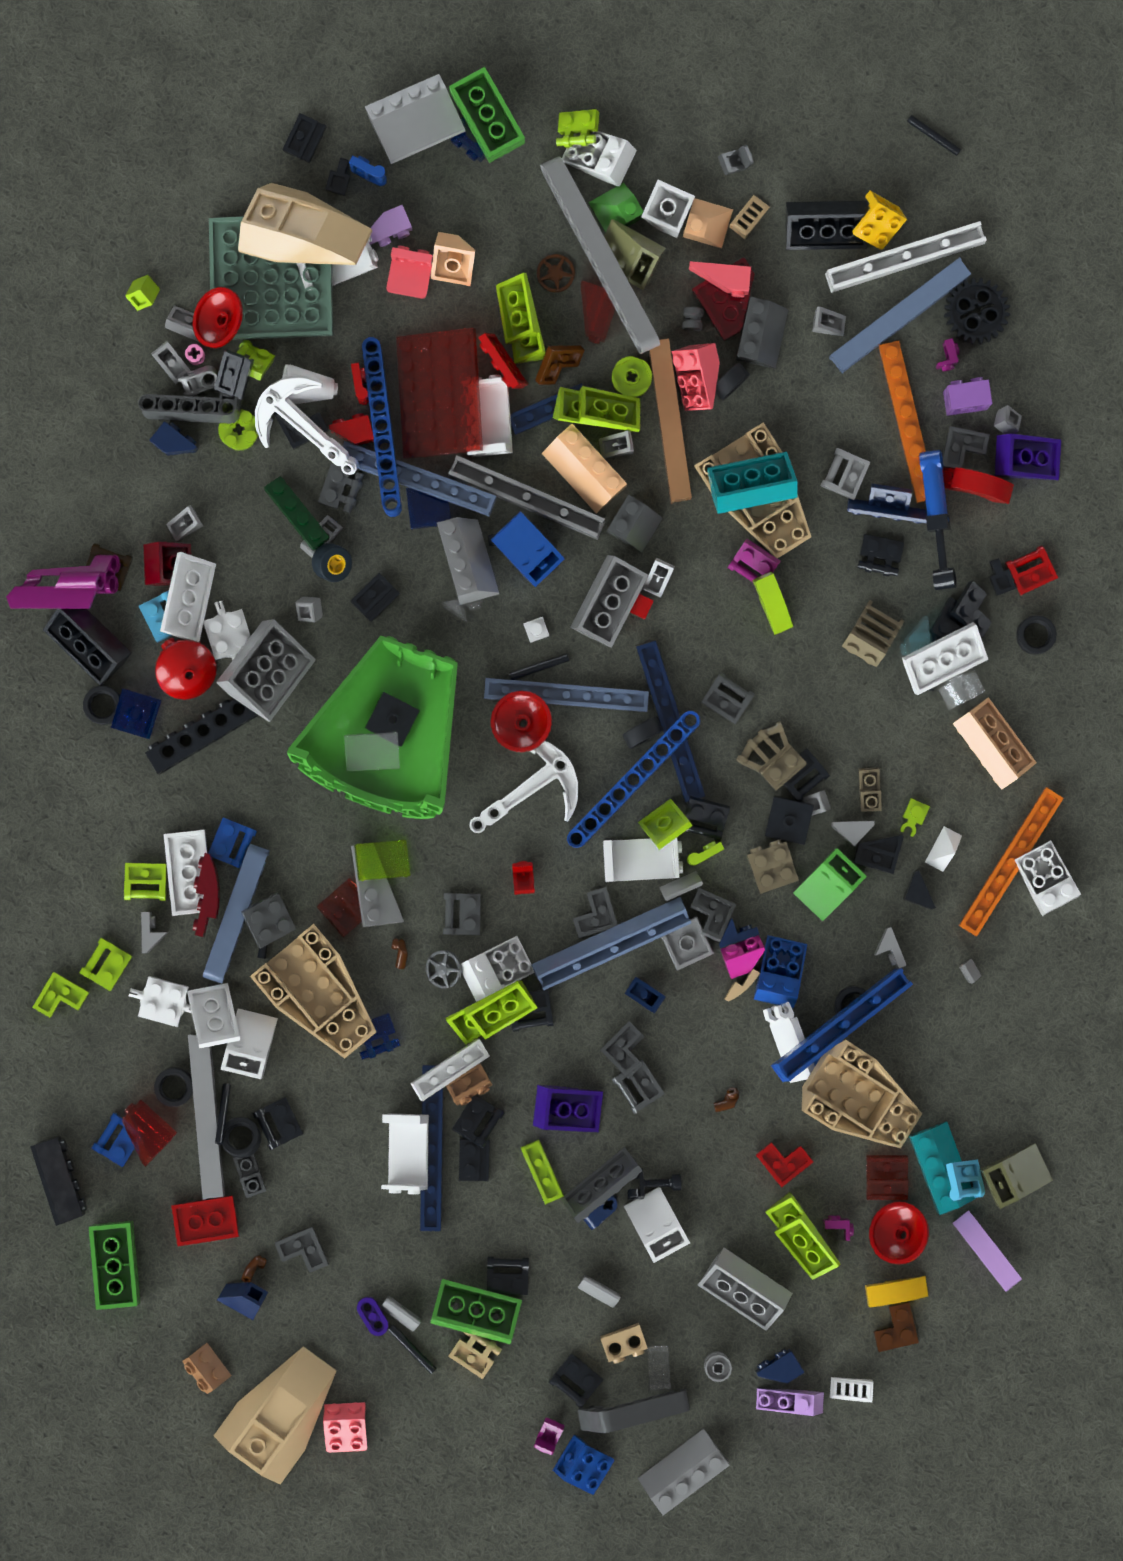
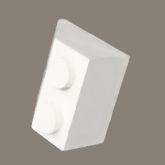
M657 180L641 217L656 229L677 238L695 196Z

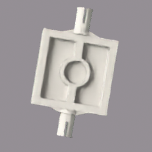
M219 601L221 609L218 602H215L218 615L204 620L205 630L215 661L222 658H232L233 661L251 637L242 609L226 612L223 601Z
M149 976L143 991L130 989L129 997L140 999L139 1017L178 1027L183 1013H191L190 1004H187L188 986Z

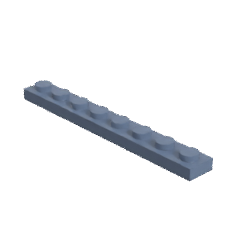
M344 441L342 447L349 452V456L358 460V469L378 476L376 453ZM396 460L399 484L490 516L497 499L495 495ZM387 462L383 464L382 469H390L392 463Z
M486 678L484 699L500 700L505 695L515 691H528L541 697L546 704L647 712L649 691Z

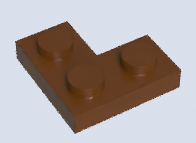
M581 345L548 346L535 381L539 385L556 384L562 367H578L585 349Z
M905 1302L889 1306L893 1327L873 1331L878 1352L919 1343L910 1303Z

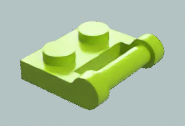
M243 340L239 345V350L236 352L243 356L245 354L250 355L249 359H254L250 377L257 380L262 379L275 358V355L267 350L253 346L249 340Z
M712 841L703 847L705 851L699 854H689L687 863L691 866L697 865L724 850L721 842L716 844L715 841Z
M125 863L124 900L151 898L166 901L167 864ZM132 884H159V890H132Z
M101 937L96 950L79 973L105 989L112 991L133 956ZM107 948L111 952L97 975L92 973V970Z

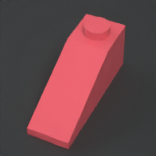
M690 261V271L726 293L732 294L733 297L748 295L751 267Z

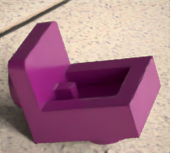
M953 338L947 339L942 343L947 361L937 363V370L942 369L943 372L952 370L954 365H957L959 362L957 357L960 354L957 343H954Z
M828 1215V1219H823V1227L825 1229H844L845 1241H850V1236L854 1235L853 1223H850L848 1218L840 1219V1215Z
M546 1417L537 1435L534 1448L543 1453L553 1455L565 1425Z

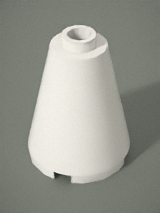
M285 364L282 378L306 376L323 382L321 388L308 389L297 394L291 393L288 398L294 404L333 399V395H337L338 383H334L333 378L291 364Z

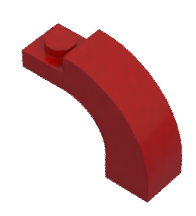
M943 467L946 490L971 493L992 502L1010 503L1014 484L999 477L974 470Z

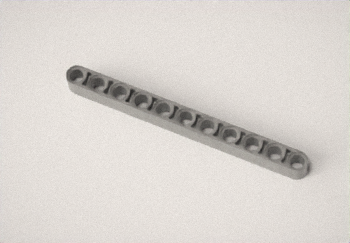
M558 156L542 163L540 167L544 178L638 352L642 354L659 346L660 341L657 333L564 161Z

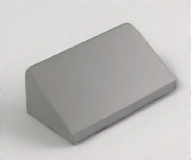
M174 305L166 318L165 328L198 341L193 330L194 313Z
M695 871L661 886L660 891L664 900L668 901L702 886L703 882Z
M584 1275L578 1286L580 1290L612 1308L615 1307L621 1298L619 1293L587 1275Z
M390 1296L386 1298L380 1307L412 1332L421 1323V1318Z

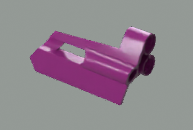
M96 555L90 566L32 570L27 574L24 584L15 586L6 596L8 604L12 609H90L96 594H114L117 592L119 584L115 573L120 569L119 557L117 555ZM43 576H60L55 586H37Z

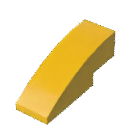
M926 1276L865 1285L869 1308L928 1297Z

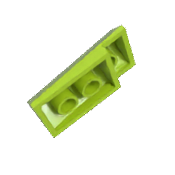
M522 273L496 285L505 343L512 344L515 364L543 360L546 353L527 273Z
M582 386L580 391L560 387L553 418L558 421L639 432L640 398Z
M521 980L445 1019L465 1045L480 1036H483L486 1040L538 1007Z
M788 1192L765 1211L778 1227L774 1232L812 1280L841 1265L791 1192Z

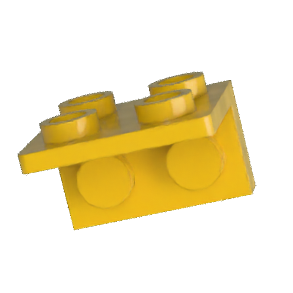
M870 190L865 196L870 203L868 205L870 209L853 229L852 233L876 248L883 250L907 218L899 206Z

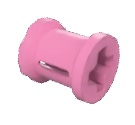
M191 344L185 350V356L192 365H200L204 362L205 353L197 344ZM197 350L198 352L196 359L190 356L193 355V351Z

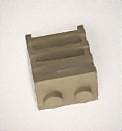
M869 600L842 647L862 658L866 663L877 667L893 643L904 620L901 619L897 622L872 607L873 601ZM866 613L872 615L873 617L877 618L878 620L882 621L883 623L887 624L895 630L892 631L891 629L887 628L878 621L866 615ZM861 622H864L865 624L869 625L870 627L874 628L875 630L879 631L880 633L884 634L890 639L888 640L884 638L883 636L879 635L878 633L861 624Z

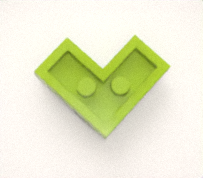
M53 972L32 1008L51 1018L61 1001L80 1010L90 992Z

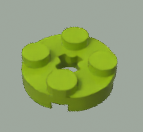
M633 356L622 358L616 363L612 371L611 380L613 387L622 395L631 397L643 395L651 385L652 371L646 361ZM629 372L637 374L635 382L627 381L626 378Z
M241 409L237 422L232 424L220 423L218 427L222 442L234 450L248 449L258 438L255 417L247 410ZM237 424L245 428L242 431V435L233 432Z

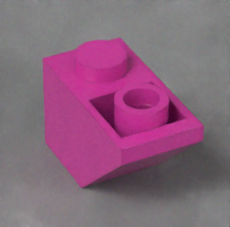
M759 935L720 949L730 978L733 979L752 971L765 951Z

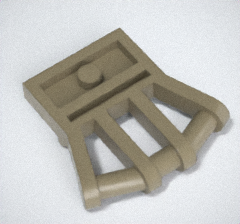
M781 721L777 722L775 726L764 730L760 729L757 732L758 735L746 741L747 744L742 754L738 755L736 759L737 762L759 772L775 790H778L807 764L789 744ZM780 733L784 747L780 750L768 736ZM763 740L776 753L771 759L757 746ZM752 750L764 761L765 764L763 766L748 760Z

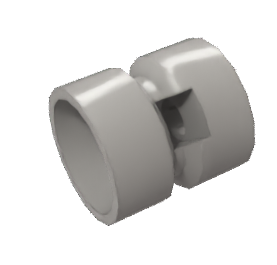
M711 1352L704 1360V1370L712 1381L721 1382L728 1379L731 1375V1362L723 1352Z

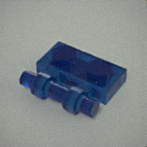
M389 1013L371 1019L376 1033L363 1043L367 1050L359 1052L362 1060L369 1057L370 1059L375 1058L377 1054L385 1051L389 1053L394 1051V1048L401 1046L398 1038L390 1041L389 1035L396 1031ZM383 1038V1044L373 1047L371 1041Z

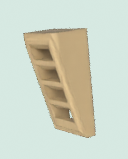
M753 195L731 222L729 228L746 239L770 207ZM753 202L760 206L763 210L760 212L755 207H753ZM747 210H752L758 216L755 218ZM743 215H746L753 222L749 223L746 219L743 218ZM739 220L746 226H748V228L745 229L740 224H738Z

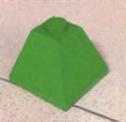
M624 183L620 187L617 186L588 202L605 232L612 219L627 227L643 219L641 217L644 212L634 194Z

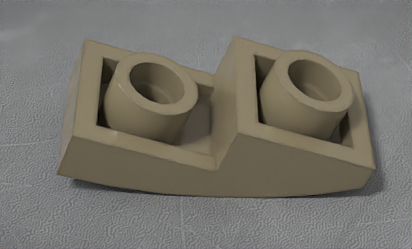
M858 769L861 812L882 811L880 769Z

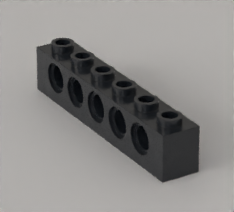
M229 699L218 705L219 709L212 712L209 710L201 715V720L196 723L190 721L183 726L184 730L179 733L174 731L165 737L167 740L159 744L157 741L148 747L149 751L145 752L157 774L160 775L259 715L244 706L245 711L243 714L236 715L234 708L242 703L236 699L231 702ZM224 714L227 717V722L220 726L217 724V717ZM202 725H208L209 733L206 736L199 734V729ZM189 735L192 742L189 746L184 747L181 740L184 736ZM167 746L174 748V754L171 757L164 755V749Z

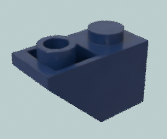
M164 421L149 440L167 456L196 453L198 451V448L195 446L197 442L189 435L186 437L179 433L181 429L172 422L168 424Z
M251 1282L230 1283L225 1285L217 1301L253 1320L268 1292Z
M785 1348L775 1354L776 1358L770 1362L764 1360L758 1364V1369L755 1370L758 1377L783 1383H789L804 1373L790 1349L786 1351Z

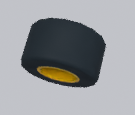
M326 543L321 545L312 557L313 571L317 576L330 582L344 580L352 568L351 555L345 548L336 544Z

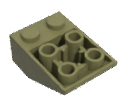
M612 219L604 237L628 282L644 290L650 282L666 248Z
M1036 1143L980 1169L997 1207L1000 1209L1053 1181Z

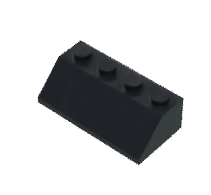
M786 202V250L867 249L868 243L855 236L852 231L869 211L868 202Z
M57 609L43 629L100 686L126 662L132 653L87 609Z
M58 1136L30 1146L55 1225L57 1226L84 1216L87 1206L84 1198L80 1199L78 1193L81 1188L78 1179H74L72 1171H74L73 1162L71 1159H67L65 1153L68 1151L66 1141L64 1139L61 1140V1137Z

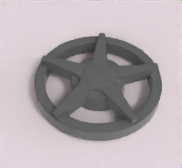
M448 950L434 952L426 963L428 980L436 987L442 989L456 985L462 976V965L459 958ZM438 954H445L441 962H437L433 958ZM449 956L454 959L457 968H452L451 963L448 962ZM431 963L435 966L436 971L433 975H431L430 971ZM452 972H458L456 979L450 984L448 976ZM438 976L443 978L446 985L438 983L434 978Z

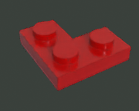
M771 1142L756 1154L757 1158L781 1188L813 1163L801 1146L784 1158Z

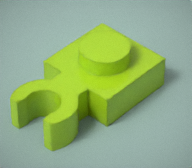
M910 798L903 818L908 820L907 823L901 826L900 832L903 833L906 827H910L912 829L910 836L913 837L916 834V823L919 825L923 824L930 806Z

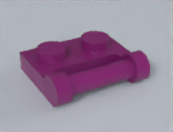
M746 539L727 568L731 571L735 570L753 582L752 580L758 578V576L739 564L740 560L762 575L769 572L773 573L781 561L749 539Z

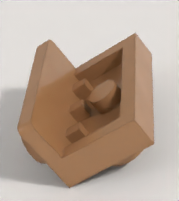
M479 1063L446 1085L454 1103L457 1106L459 1104L463 1106L472 1101L471 1097L476 1094L482 1095L490 1090L489 1087L493 1084L481 1063Z
M205 1343L183 1360L185 1370L194 1376L197 1386L206 1394L215 1390L232 1376L208 1343Z

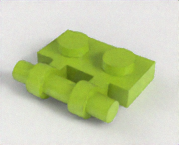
M592 109L559 113L558 133L564 136L563 138L556 139L557 146L568 148L578 144L588 146L589 143H596V136L590 135V132L598 131L599 111ZM581 133L580 136L574 137V134Z

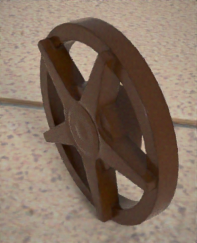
M559 254L545 257L537 268L538 282L549 292L557 293L566 290L571 286L575 277V270L571 261ZM551 258L561 259L558 265H551L547 262ZM564 261L569 264L572 274L563 271L562 265ZM545 264L548 268V274L540 278V269ZM563 277H571L566 286L559 288V281ZM547 279L554 281L556 289L547 287L542 281Z

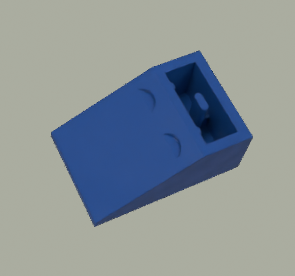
M521 511L491 539L534 587L564 560V557Z
M767 935L754 1000L781 1006L783 1003L789 1002L794 1009L798 999L807 944Z

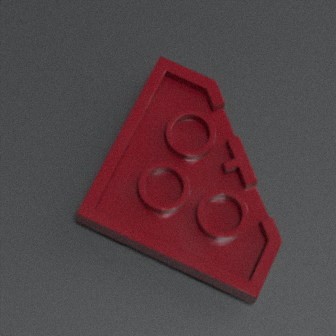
M744 257L732 264L749 266ZM752 269L749 293L744 295V297H733L732 294L726 293L707 280L692 288L694 295L723 341H726L742 330L755 275Z

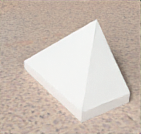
M944 826L925 863L943 872L955 855L962 835Z

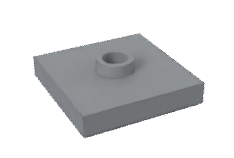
M697 916L690 919L691 924L661 937L677 971L714 954L707 937L701 934L703 928Z

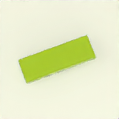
M540 1140L520 1147L545 1205L564 1197Z

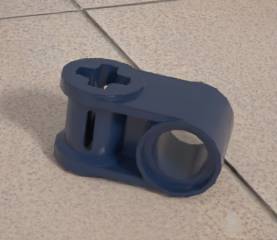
M615 1195L607 1199L608 1201L613 1200L611 1208L609 1206L604 1207L603 1204L592 1211L587 1218L583 1219L591 1230L598 1227L617 1209Z

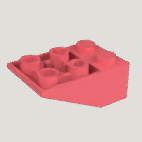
M716 344L689 345L671 351L684 410L713 409L720 365Z

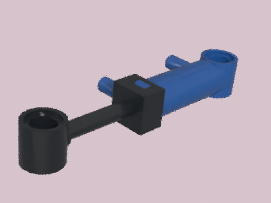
M941 450L921 452L919 460L923 473L927 509V531L935 532L939 561V569L933 570L935 590L956 588L954 567H947L943 532L951 530L950 517L947 513Z

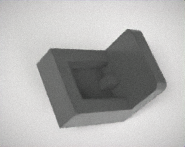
M747 145L718 156L724 175L744 171L754 163L752 153Z

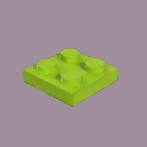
M672 799L666 801L638 822L659 850L692 827L690 821Z

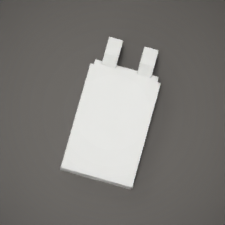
M789 1002L783 1003L782 1007L781 1005H775L763 1010L765 1020L770 1022V1028L781 1057L805 1039L798 1018H794V1012ZM814 1063L793 1078L790 1083L808 1079L815 1067Z

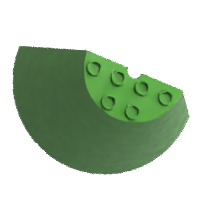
M380 636L291 744L287 751L288 757L293 763H299L298 769L318 784L334 792V789H337L338 792L343 791L346 793V799L388 814L395 810L397 813H403L402 817L414 819L434 818L436 814L440 815L445 805L458 663L451 657H440L431 650L417 651L415 645L411 643L403 644L394 637ZM382 692L420 710L402 747L365 729Z

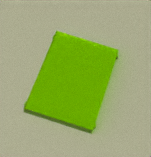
M406 840L357 843L354 845L359 881L411 876Z

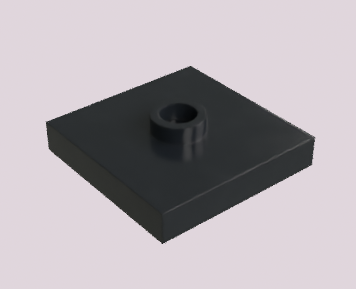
M382 692L365 729L402 747L420 710Z
M774 796L765 836L805 845L814 804Z

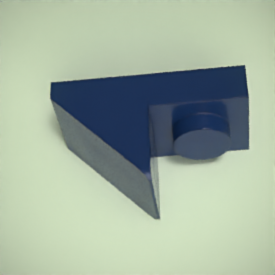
M730 918L723 937L718 943L719 948L758 936L757 927L752 928L751 925L739 928L740 932L737 933L733 919Z
M637 977L634 978L624 993L654 1014L666 997Z

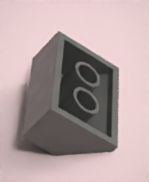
M750 297L736 360L776 369L789 309L768 300Z

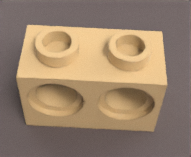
M639 1323L600 1336L608 1362L613 1361L614 1364L624 1361L625 1356L631 1354L633 1357L645 1353L644 1350L648 1349ZM631 1336H638L640 1343L632 1346L628 1340ZM612 1343H618L621 1348L618 1352L613 1353L609 1350V1346Z

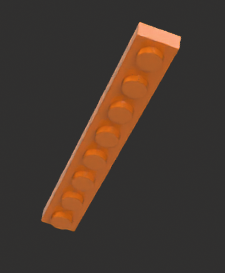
M899 341L879 345V350L916 503H920L926 500L919 454L926 452L900 343Z
M1045 787L958 926L972 935L978 936L1019 870L1015 859L1032 850L1064 799L1063 797Z

